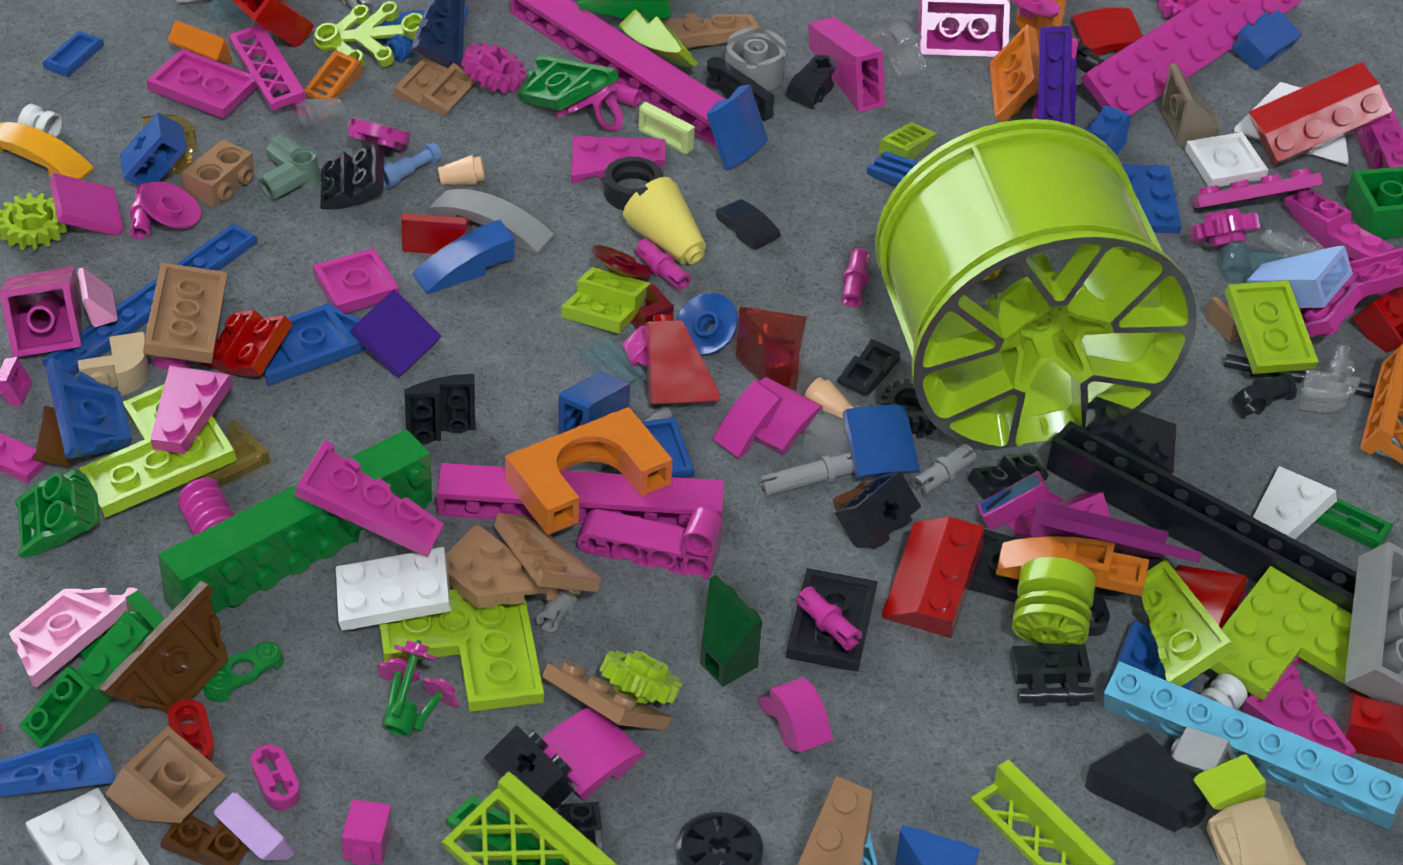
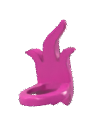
M615 86L605 87L567 108L559 110L555 117L559 118L593 106L600 125L608 132H616L623 125L622 111L616 101L618 91ZM602 101H605L613 112L614 123L612 126L607 124L602 117Z

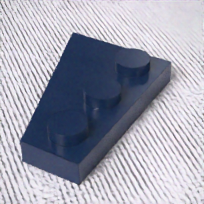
M429 0L410 50L447 69L453 63L463 68L461 62L464 43L465 0Z

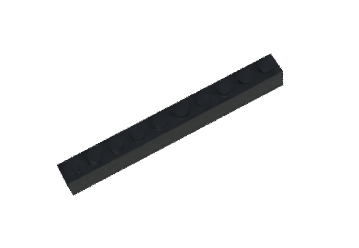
M1069 421L1052 439L1046 468L1090 493L1103 492L1107 502L1159 530L1169 532L1168 535L1231 569L1246 575V577L1257 583L1268 568L1272 566L1352 614L1356 571L1072 421Z

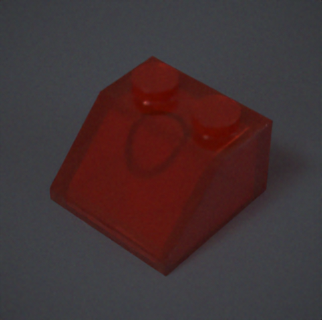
M740 307L736 359L758 381L767 377L791 390H797L803 363L807 316Z

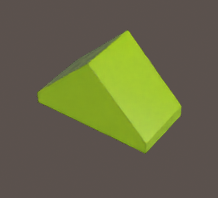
M1246 754L1202 772L1193 779L1213 809L1224 810L1230 805L1265 797L1267 782Z

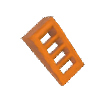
M335 50L304 89L306 97L324 105H330L363 74L361 61ZM331 76H332V77H335V78H337L338 80L335 81V80L331 79L330 77H331ZM323 83H327V84H329V85H331V86H333V87H332V88H329V87H326V86H324V85H322V84H323ZM316 90H321L327 94L326 96L316 92Z

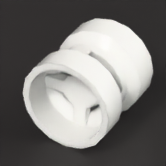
M34 104L25 106L18 118L19 124L37 128L55 137L60 134L62 129V118L59 114L52 111L44 112L43 108Z
M1227 673L1218 675L1210 684V688L1200 693L1202 696L1233 709H1239L1248 698V693L1243 683L1235 676Z

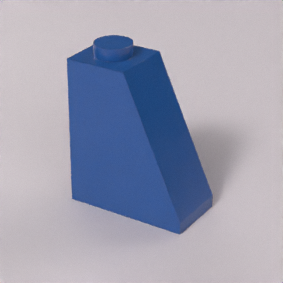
M600 371L562 391L559 394L558 435L629 407L630 383Z

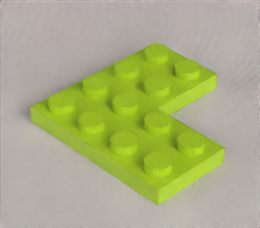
M164 384L123 401L126 413L143 441L79 468L80 472L87 476L96 490L98 506L104 517L107 518L116 513L123 512L127 508L155 498L159 494L189 483L200 476L237 461L234 449L214 417L211 415L185 454L155 450L150 438Z
M1270 566L1222 628L1236 651L1210 667V669L1218 674L1227 673L1235 676L1243 683L1249 693L1263 701L1297 656L1345 684L1352 614ZM1350 687L1351 689L1363 695L1362 692Z
M451 589L452 611L379 624L384 663H387L392 658H401L409 661V653L395 649V645L405 647L407 640L413 642L421 640L423 645L429 646L427 654L436 657L459 655L469 712L544 703V690L525 595L524 603L512 605L499 604L495 607L476 608L457 591Z

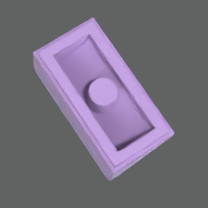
M233 792L215 809L214 815L260 859L286 860L295 855L294 849L287 840L238 793L235 794Z

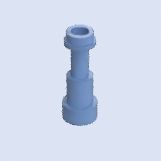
M435 143L426 144L422 147V152L412 157L405 156L393 163H384V188L388 190L398 185L401 179L415 173L416 168L428 162L433 165L437 164L442 159V152L439 146Z

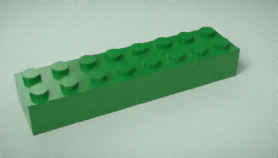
M407 429L351 456L352 459L362 465L360 469L362 472L375 481L378 478L390 485L391 492L400 499L407 497L422 509L432 501L431 453ZM296 484L159 553L158 558L164 600L174 610L202 581L212 588L213 595L210 596L213 613L216 614L229 606L235 607L242 604L247 597L260 590L271 589L279 580L293 573H302L310 564L323 557L330 558L334 556L339 549L354 541H363L372 531L294 496L296 486L298 485Z

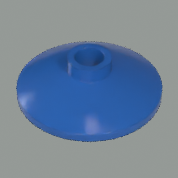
M704 293L692 298L683 306L677 317V320H683L701 356L711 355L725 348L735 336L739 320L734 304L727 297L718 293ZM711 325H715L711 331L707 332Z

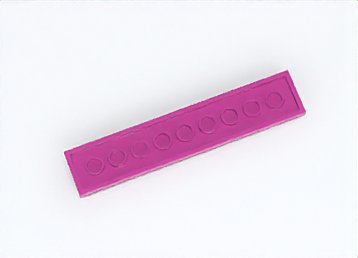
M1199 0L1091 69L1080 79L1102 109L1103 106L1114 107L1132 116L1164 94L1170 63H1176L1187 78H1189L1233 49L1232 46L1239 39L1236 34L1245 25L1250 23L1253 26L1255 21L1265 12L1271 15L1279 9L1285 14L1299 5L1301 1Z

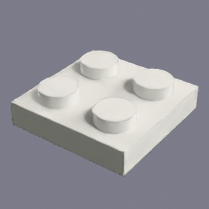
M1243 132L1191 140L1186 143L1185 152L1208 187L1218 185V187L1229 186L1231 182L1248 179L1249 182L1259 181L1261 177L1267 176L1268 168Z

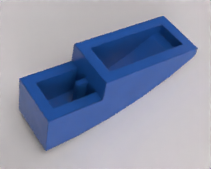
M499 219L481 226L446 245L413 272V276L426 294L486 275V267L515 258V238Z

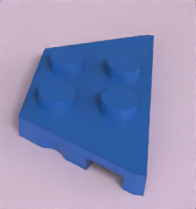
M328 303L288 317L287 319L293 325L266 366V384L270 386L368 350L349 332L361 319L353 315L344 314L340 309Z
M50 358L46 366V372L65 458L71 459L126 448L132 437L121 392L106 384L97 382L94 378L83 372H80L77 378L59 369L61 361Z

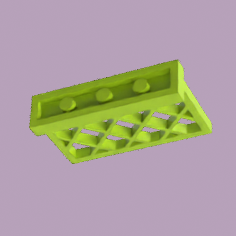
M511 772L506 773L498 781L497 788L442 841V847L462 865H480L477 861L483 860V865H488V860H511V865H517L516 860L540 859V865H545V859H562L568 865H617ZM498 803L509 813L510 825H487L486 813ZM481 819V825H475ZM515 819L521 824H515ZM510 833L511 851L487 852V834ZM515 833H532L539 839V850L516 851ZM465 834H482V852H465L456 842ZM544 844L551 850H545Z

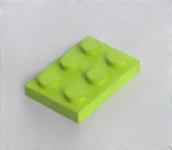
M1289 280L1228 284L1224 293L1253 374L1315 369L1319 361Z

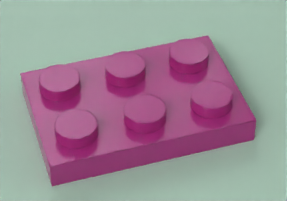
M183 48L147 79L149 91L225 119L258 88L249 73Z

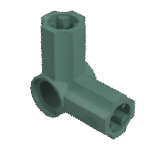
M281 134L271 139L269 146L266 148L268 158L279 165V167L258 179L259 187L270 200L273 201L299 186L308 188L320 183L321 173L315 149L306 146L301 147L289 137H283Z

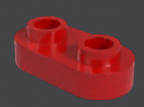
M184 699L174 703L167 714L169 727L193 748L200 750L199 753L211 762L215 750L205 706L193 699ZM185 721H193V723L182 724Z

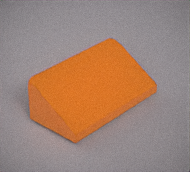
M174 22L167 40L169 43L225 65H230L233 62L225 39L185 23Z

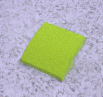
M592 267L577 280V292L561 306V317L620 334L643 304L647 296V286H650V283Z

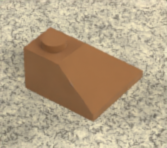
M167 726L121 769L105 794L135 820L181 823L227 776Z

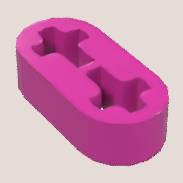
M272 744L256 748L251 756L252 772L265 802L275 810L292 808L299 801L300 790L298 779L285 752L279 746ZM270 759L272 763H275V771L270 772L268 765L263 763V760ZM280 782L283 789L288 791V794L281 796L279 792H276L275 784Z

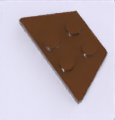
M201 581L98 689L108 696L122 698L168 713V710L174 703L184 699H192L228 661L225 644L220 638L221 626L219 618L213 613L210 596L213 595L212 588Z

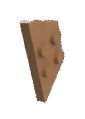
M478 524L473 526L446 553L449 586L476 608L495 607L499 604L512 605L524 603V595L544 593L547 600L558 598V588L539 587L513 551Z

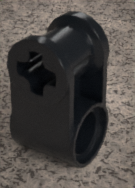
M817 55L811 58L809 63L791 79L787 88V97L815 109L814 106L818 102L821 103L824 97L834 88L832 74L836 70V61L827 55Z

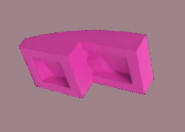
M754 380L733 405L718 428L713 440L736 457H743L747 454L760 428H767L783 398L758 380Z

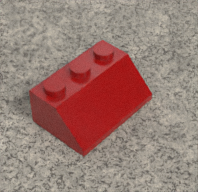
M952 517L914 522L882 618L952 638L983 546L984 526Z

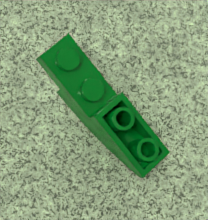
M125 610L77 670L70 666L66 667L19 724V727L39 747L43 748L50 746L89 721L114 699V697L101 692L98 689L100 685L152 632L133 614Z

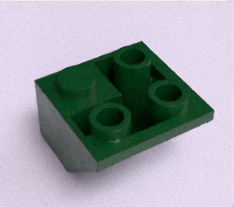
M717 575L710 577L700 664L724 687L758 667L762 620L755 609L749 608L738 597L733 587L726 585Z

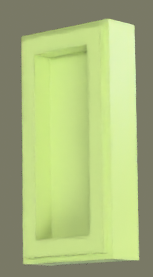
M648 102L643 103L639 107L638 129L655 139H665V144L684 154L689 153L694 148V126Z

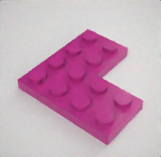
M1403 248L1350 261L1353 274L1324 308H1299L1309 337L1317 335L1327 337L1336 333L1340 329L1339 325L1355 311L1354 307L1366 296L1375 293L1381 296L1395 288L1403 287Z

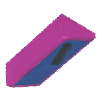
M1037 471L981 501L977 506L989 530H993L1037 507L1038 500L1046 502L1053 497L1040 472Z

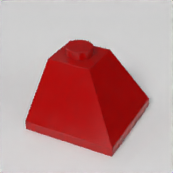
M1350 691L1344 730L1345 739L1350 741L1358 754L1403 764V705L1373 699L1367 695Z

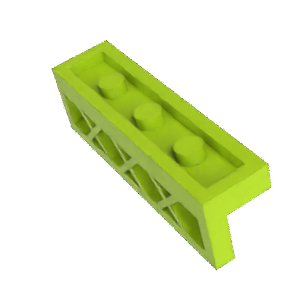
M1009 759L997 766L994 783L970 798V803L1033 865H1069L1066 864V860L1071 865L1115 864L1094 841ZM999 793L1009 803L1008 812L993 810L984 801ZM1012 821L1029 823L1035 829L1034 837L1018 835L1012 829ZM1039 846L1055 848L1061 854V863L1044 861L1038 855Z

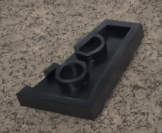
M1097 396L1087 404L1085 428L1170 474L1174 472L1176 424Z

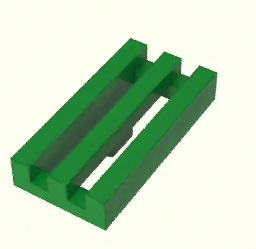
M1338 498L1330 508L1347 515L1348 518L1328 509L1315 521L1371 549H1375L1384 543L1394 525ZM1361 522H1363V523H1365V524H1367V525H1369V526H1371V527H1373V528H1375V529L1380 530V532L1374 531V530H1372V529H1370V528H1368V527H1366V526H1364V525H1361Z

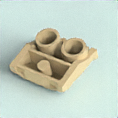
M1263 797L1230 805L1208 820L1206 830L1214 846L1219 865H1306L1281 814V805L1277 801Z

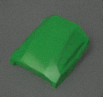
M76 469L64 475L54 473L47 480L38 482L15 500V506L18 507L20 533L18 556H37L43 551L67 542L83 531L90 530L100 521L98 495L84 473Z

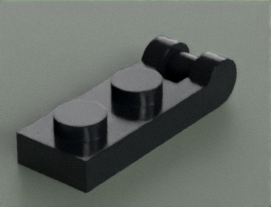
M712 57L708 59L707 72L709 76L706 78L708 88L720 90L729 99L739 86L750 84L761 119L765 122L773 117L774 95L722 58Z

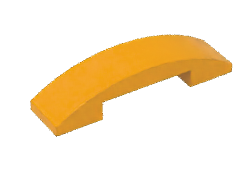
M13 122L0 123V153L6 149L47 167L51 177L53 173L82 180L94 170V167L83 156L56 137L28 125Z

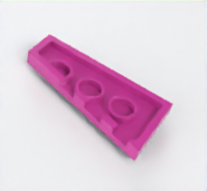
M1310 168L1291 171V178L1280 179V174L1261 177V183L1254 185L1249 184V179L1231 182V189L1219 191L1218 185L1199 188L1200 195L1191 196L1194 208H1201L1323 185L1321 172L1311 174Z
M325 439L296 486L294 496L428 557L441 534L444 523L407 497L403 499L397 497L391 492L389 484L380 478L375 481L360 470L361 464L351 457L345 460L334 452L335 446Z

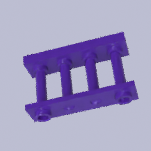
M1040 27L1038 119L1054 120L1075 126L1077 59H1072V27Z

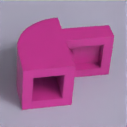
M802 677L774 686L769 689L770 694L758 698L762 711L777 718L782 740L787 748L801 753L833 741L823 702L814 686L806 678Z

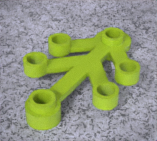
M387 1L372 16L368 7L360 4L355 6L351 13L338 24L324 23L315 30L314 42L316 47L322 51L337 50L360 60L363 68L366 60L362 51L358 49L353 50L345 43L356 41L375 56L379 66L387 67L394 62V54L390 47L382 46L374 39L390 38L399 34L413 41L423 16L418 13H412L405 16L399 25L377 27L383 21L390 22L399 17L400 12L397 4L393 1ZM355 23L360 25L356 29L349 30Z

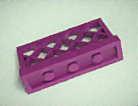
M1038 500L1030 535L1036 537H1079L1115 543L1114 548L1120 549L1125 555L1135 557H1160L1162 559L1163 555L1200 563L1202 552L1166 544L1169 533L1167 531Z

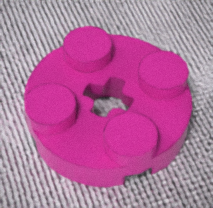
M350 118L347 129L349 130V137L371 143L376 141L380 145L405 151L406 145L409 144L411 133L354 118Z

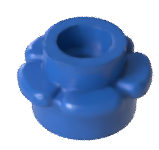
M396 34L390 37L386 43V46L391 48L398 63H403L404 59L411 57L412 50L410 48L412 43L406 36Z

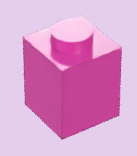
M352 799L342 834L343 859L350 860L356 865L383 864L392 830V809L390 804Z

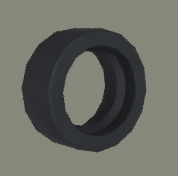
M629 156L619 158L610 163L604 171V197L613 207L624 211L625 205L636 192L641 196L648 188L629 189L617 183L626 179H639L649 183L652 180L663 177V172L657 164L649 159Z

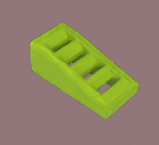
M909 122L886 135L880 141L879 156L881 157V154L886 151L913 160L937 137V133Z

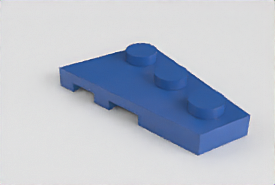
M96 732L0 760V797L113 783L115 780L112 766Z

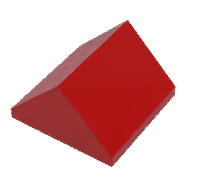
M401 213L402 252L435 254L459 237L471 232L473 223L467 218Z

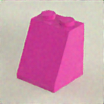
M75 266L11 276L6 279L0 290V298L13 357L82 346L81 295Z

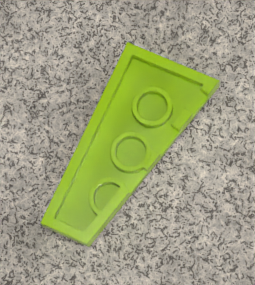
M1166 559L1147 571L1141 599L1150 620L1149 625L1158 646L1160 660L1164 665L1166 679L1168 682L1181 687L1235 652L1236 649Z

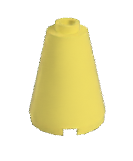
M660 177L650 181L645 185L648 188L647 191L641 196L636 192L627 202L623 211V218L628 226L643 237L649 238L652 243L665 253L667 252L672 255L680 264H696L705 254L706 243L678 185L669 177Z

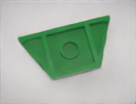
M539 55L535 60L538 65L537 70L528 72L526 81L521 85L517 94L520 100L526 104L562 110L616 82L619 76L615 68Z

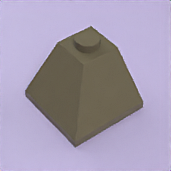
M1170 63L1161 111L1178 147L1186 146L1187 141L1214 137L1215 133L1219 131L1217 115L1213 114L1208 102L1178 65Z

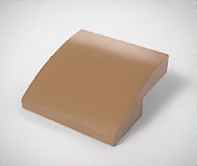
M423 57L394 87L392 96L430 111L447 115L475 86L478 80L471 81V74H465L463 72L464 69L455 63L447 69Z

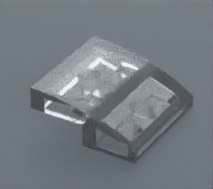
M1267 228L1260 237L1268 245L1290 256L1326 249L1313 238H1300L1296 242L1280 228Z

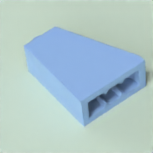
M1336 246L1263 263L1250 276L1247 282L1289 280L1299 308H1324L1351 277L1353 272L1345 246Z

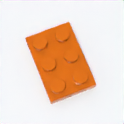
M1026 24L989 62L995 118L999 121H1007L1012 115L1018 114L1023 104L1031 96L1039 93L1040 54L1037 30L1029 24Z

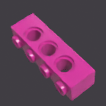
M1384 91L1383 93L1392 110L1390 115L1383 120L1355 131L1371 169L1403 166V129Z

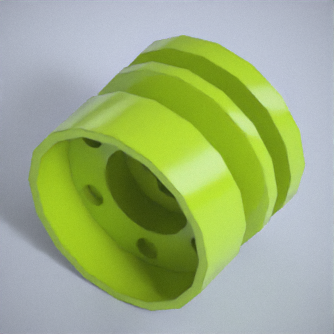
M1040 557L1027 561L1020 570L1017 596L1019 598L1015 601L1012 630L1027 643L1035 645H1076L1085 643L1088 640L1092 613L1090 608L1093 605L1096 577L1093 572L1078 562L1064 558Z

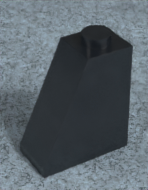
M1149 733L1140 736L1089 766L1085 788L1089 792L1174 833L1185 826L1194 828L1206 815L1205 808L1208 800L1194 782V778Z

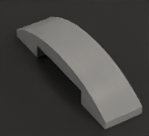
M468 189L446 190L429 207V211L447 217L461 216L481 225H486L500 219L515 238V246L537 255L554 237V234L543 223L525 210L504 199L480 191Z

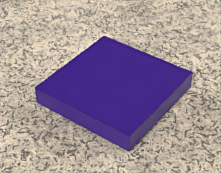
M395 289L349 331L398 378L442 337Z

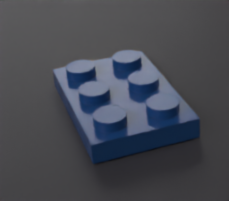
M1122 164L1153 232L1180 234L1182 225L1170 166Z

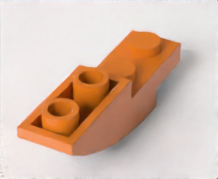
M1033 537L1003 542L996 575L1019 579L1021 567L1027 561L1040 557H1058L1078 562L1090 569L1096 577L1095 587L1142 596L1149 559L1114 552L1115 543L1079 537Z

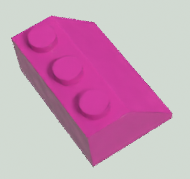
M919 0L918 36L920 55L995 57L1009 43L1010 0Z

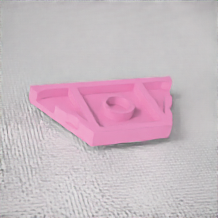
M93 588L90 590L63 589L9 633L32 685L37 688L68 661L75 658L92 641L100 637L104 631L119 619L125 610L127 611L125 597L138 589L127 588L123 595H109L107 588Z

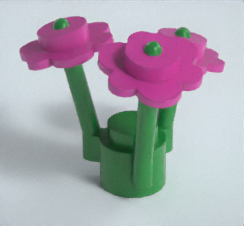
M407 640L405 647L395 645V649L410 654L409 661L401 658H392L387 663L378 664L379 676L385 680H392L387 709L382 719V727L388 732L404 737H410L413 730L421 732L425 720L439 701L453 708H458L460 705L456 699L455 688L441 678L432 680L427 677L424 678V689L433 697L419 715L416 712L418 706L406 700L411 682L418 681L420 678V674L416 671L418 657L437 661L438 658L427 654L429 646L423 645L421 640H416L415 642Z

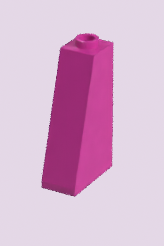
M836 17L808 23L809 48L815 56L827 55L836 61V70L832 74V78L858 112L885 106L883 51Z

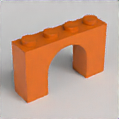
M627 407L506 455L505 477L506 482L545 533L549 535L579 522V496L561 475L567 468L578 463L591 461L611 465L624 475L642 497L671 485L673 459L634 412Z

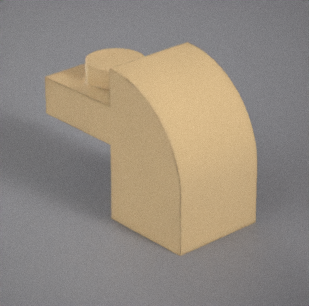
M138 332L109 337L112 355L78 360L79 372L87 374L101 384H106L112 388L118 387L121 396L137 390L146 382L149 376L147 354H143L144 333Z

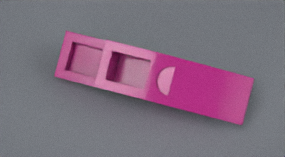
M1301 189L1297 193L1284 198V204L1307 233L1326 249L1345 246L1349 262L1396 249V247L1383 241L1380 237L1372 235L1356 224H1352L1351 211L1338 205L1337 202L1318 194L1313 189Z

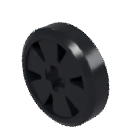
M728 812L704 813L687 822L678 834L676 842L677 865H762V838L749 821L738 815ZM713 848L718 851L722 848L727 849L726 854L721 851L717 854L712 853Z

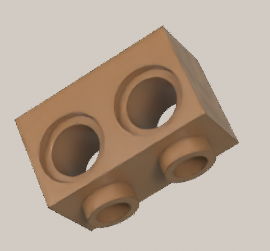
M222 139L182 171L184 190L192 195L195 200L212 208L217 207L221 202L228 201L233 193L243 184L246 185L251 182L254 177L252 152Z

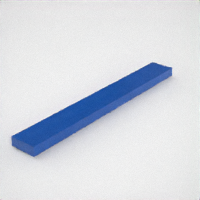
M233 223L175 265L220 271L258 243L257 236ZM158 277L116 306L118 317L116 321L95 328L91 324L82 331L81 347L53 351L42 359L43 365L46 367L50 358H55L61 361L59 369L75 376L79 373L78 360L101 357L111 350L109 337L132 334L148 323Z

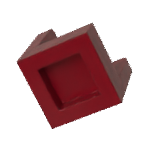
M654 284L647 286L646 305L640 307L630 323L637 330L640 326H645L646 322H652L653 315L674 314V305Z

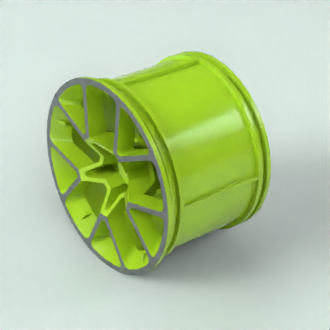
M1022 119L1000 122L967 132L940 146L915 165L898 183L882 210L875 236L876 259L912 356L913 387L919 404L930 421L944 434L960 443L968 444L970 447L981 450L1019 447L1022 444L1052 441L1069 421L1085 428L1087 404L1096 396L1141 411L1167 387L1188 355L1197 322L1196 303L1189 282L1179 266L1163 253L1126 171L1115 152L1100 138L1080 127L1054 120ZM1081 244L1061 272H1054L1048 255L1040 253L1032 257L1030 256L1047 249ZM1007 264L1018 265L1027 275V277L1013 283L1002 293H997V300H995L994 295L990 296L987 301L990 311H986L965 295V292L981 279L985 281L989 278V274Z

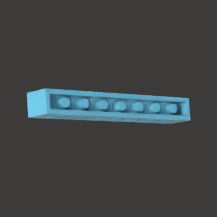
M1119 661L1104 692V709L1174 739L1182 737L1186 726L1227 739L1236 758L1246 754L1262 777L1387 830L1391 829L1403 802L1402 778Z

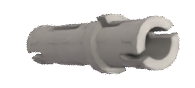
M851 452L833 457L828 455L821 456L819 461L775 473L760 475L758 477L759 487L761 490L765 489L763 494L765 497H769L770 495L822 481L827 483L835 482L837 477L855 473Z

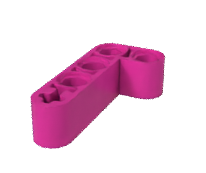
M703 507L697 508L692 512L687 528L595 509L587 514L577 539V546L584 553L619 561L623 558L632 560L633 564L651 568L656 566L667 568L668 572L690 576V574L703 576L702 579L706 580L712 574L721 548L723 521L719 513Z

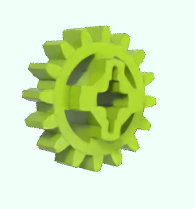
M27 193L26 199L15 196L13 204L4 202V210H0V239L2 241L7 240L10 247L18 243L20 250H24L27 245H32V248L37 250L38 244L43 243L49 247L51 246V239L60 241V233H67V224L58 222L53 197L45 199L44 193L39 194L37 198H33L31 193Z
M616 650V652L609 651L600 668V671L603 672L602 676L610 679L609 683L614 685L613 687L617 692L624 693L643 704H647L648 701L654 703L655 700L662 704L667 702L674 703L682 686V683L679 682V677L671 675L672 671L668 670L667 664L648 656L647 653L637 650L633 654L628 652L627 655L619 650Z

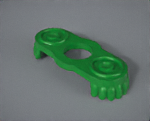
M267 641L256 644L243 653L232 655L203 687L204 696L213 702L228 701L231 691L243 684L254 682L266 670L272 667L276 671L280 670L284 662L280 647L273 642ZM239 662H249L254 666L253 671L246 675L235 674L232 668Z

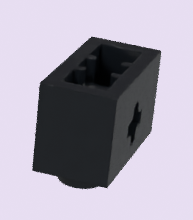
M898 471L878 476L837 510L835 514L854 546L857 548L871 546L872 549H875L890 540L889 534L892 531L908 525L912 521L911 515L921 508V505L902 472Z
M516 724L484 757L501 777L511 772L553 810L578 787L568 776L573 769L558 754L551 759L544 752L549 745L533 729L527 735Z

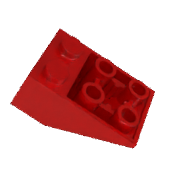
M1403 287L1394 289L1353 317L1366 338L1386 353L1398 349L1403 344Z

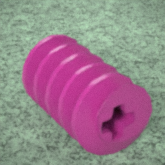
M206 477L194 480L185 486L179 495V509L183 513V517L187 521L193 536L234 516L215 479Z

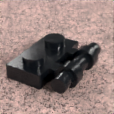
M1085 644L1012 646L1010 656L1016 684H1031V688L1018 689L1019 703H1033L1034 707H1045L1047 703L1066 702L1067 706H1079L1080 702L1094 701L1093 687H1079V682H1089L1091 676ZM1045 683H1064V687L1046 688Z

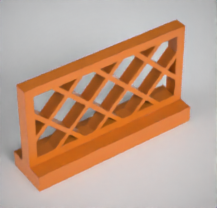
M1403 344L1381 364L1360 448L1370 455L1377 449H1380L1402 465L1403 450L1392 443V438H1398L1403 447V425L1398 418L1403 416Z

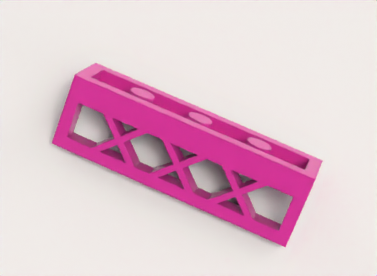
M258 24L228 35L231 45L272 111L291 104L298 117L310 114L304 89L263 26ZM251 38L254 39V43L252 46L240 44V42L249 40ZM255 55L261 56L263 63L252 61ZM267 72L271 73L274 79L271 80L262 77ZM276 90L283 91L284 95L273 98Z

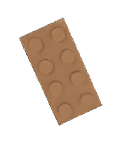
M161 263L144 340L143 354L155 355L161 358L169 357L190 360L192 362L212 363L228 272Z

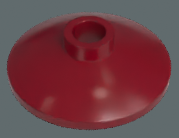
M593 246V254L608 268L609 272L637 279L651 278L653 274L651 269L645 264L637 263L634 257L607 246Z

